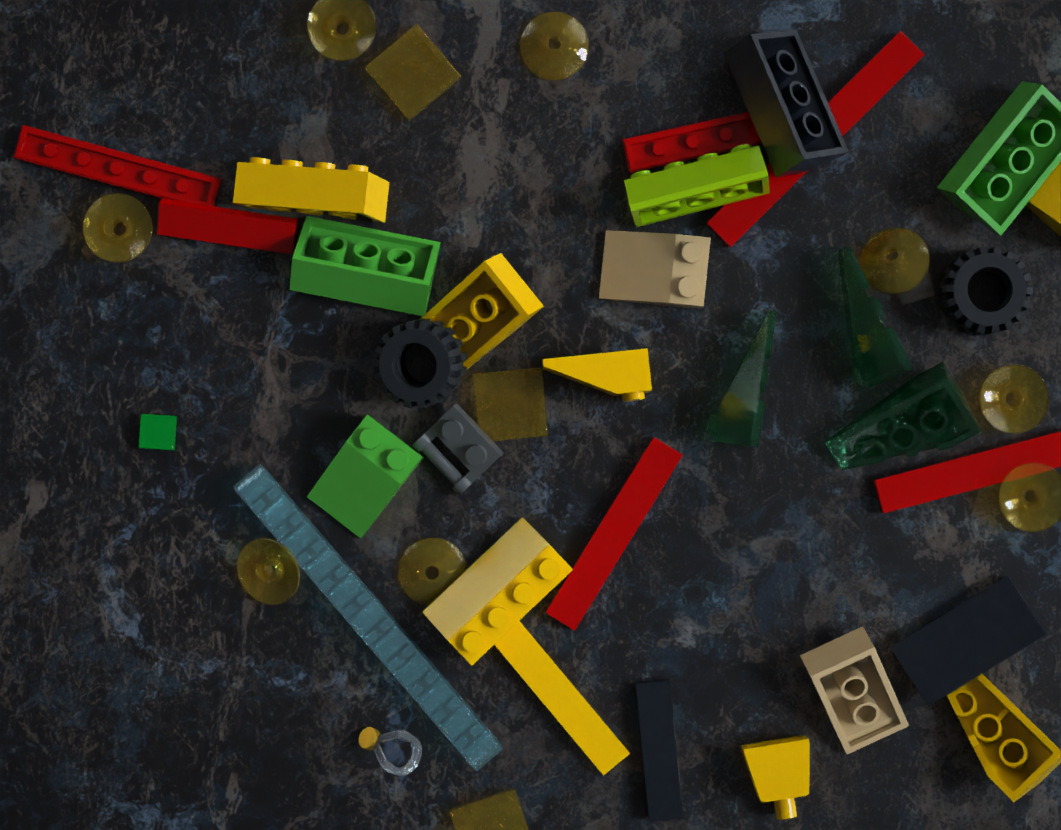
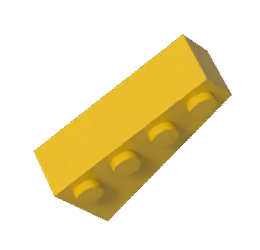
M250 157V163L237 162L234 204L244 208L289 213L292 208L296 209L298 213L317 216L323 215L324 211H329V215L356 220L357 214H361L372 219L373 222L385 223L390 182L368 172L369 167L350 164L347 170L335 169V164L315 162V167L313 168L303 167V162L296 160H282V165L270 164V159Z

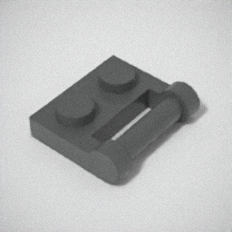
M457 403L412 445L418 453L422 452L454 486L452 490L458 496L504 454ZM436 437L468 468L469 472L465 476L432 443Z

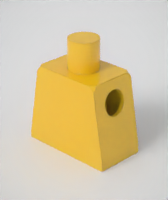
M806 735L740 745L759 801L761 803L774 801L776 818L778 820L797 817L794 798L809 795V738Z

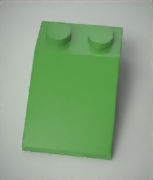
M367 414L307 497L359 538H362L424 457Z

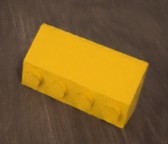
M521 517L429 604L422 613L472 666L573 569Z

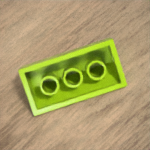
M750 144L739 145L732 148L731 153L718 156L717 153H709L698 157L697 162L685 165L684 162H674L666 165L662 171L651 173L649 170H644L630 176L631 179L624 180L636 228L769 194V176L760 147H751Z

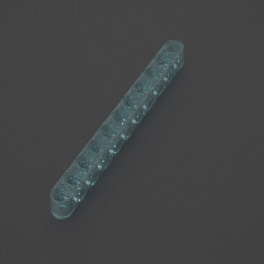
M258 464L233 486L244 502L476 771H479L504 749L494 734L261 464Z

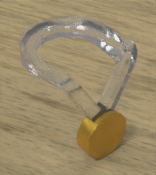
M367 727L362 730L358 738L359 745L369 751L374 750L381 767L389 773L406 776L415 770L422 756L421 743L414 735L405 730H395L380 735L378 730ZM396 738L409 741L413 748L411 759L405 766L398 768L386 759L379 743Z

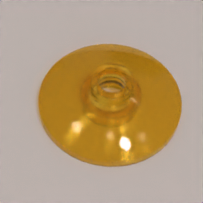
M319 0L309 14L307 30L309 38L318 52L333 60L347 61L362 55L370 47L376 33V20L372 9L365 0ZM346 23L349 26V31L346 34H339L336 31L339 24Z
M548 12L537 16L526 26L521 37L520 47L524 63L535 75L547 80H562L574 75L583 66L587 58L589 44L583 26L575 18L561 12ZM552 38L559 39L561 41L560 48L551 49L548 46L549 40Z
M109 194L96 200L88 209L83 222V234L87 245L97 256L110 262H125L136 258L148 246L152 236V221L148 210L139 200L126 194ZM119 223H123L126 227L125 233L122 235H116L114 232L115 226Z
M903 228L887 229L872 237L864 247L861 255V270L866 281L876 290L890 294L902 293L915 287L926 275L930 262L929 251L923 239L915 232ZM890 253H899L895 260L887 259Z
M1006 365L996 369L985 379L980 390V407L986 420L996 429L1007 433H1022L1037 426L1044 418L1049 406V392L1042 377L1033 369L1023 365ZM1009 393H1014L1017 396V403L1014 406H1010L1006 402V396Z
M1028 463L1013 469L1005 477L999 490V506L1006 520L1016 528L1028 532L1042 531L1057 523L1061 518L1060 474L1051 467L1040 463ZM1028 490H1034L1035 498L1027 502L1025 500V493Z
M260 538L251 541L241 550L237 561L238 576L244 589L254 599L264 604L278 605L286 602L296 593L300 583V571L295 557L287 547L273 539Z
M425 538L411 545L402 556L399 565V580L403 590L412 600L428 606L467 569V564L461 551L451 542L441 538ZM429 566L438 568L439 576L436 579L427 577L426 569Z

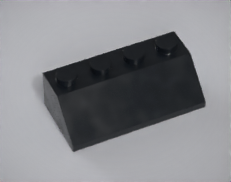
M796 29L750 34L724 53L776 178L800 174L849 153Z

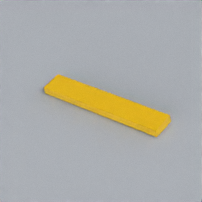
M520 621L494 644L603 776L630 754Z

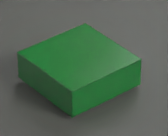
M141 414L139 448L175 450L177 416Z

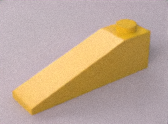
M983 674L947 696L988 778L1013 803L1041 783L1061 763V750Z

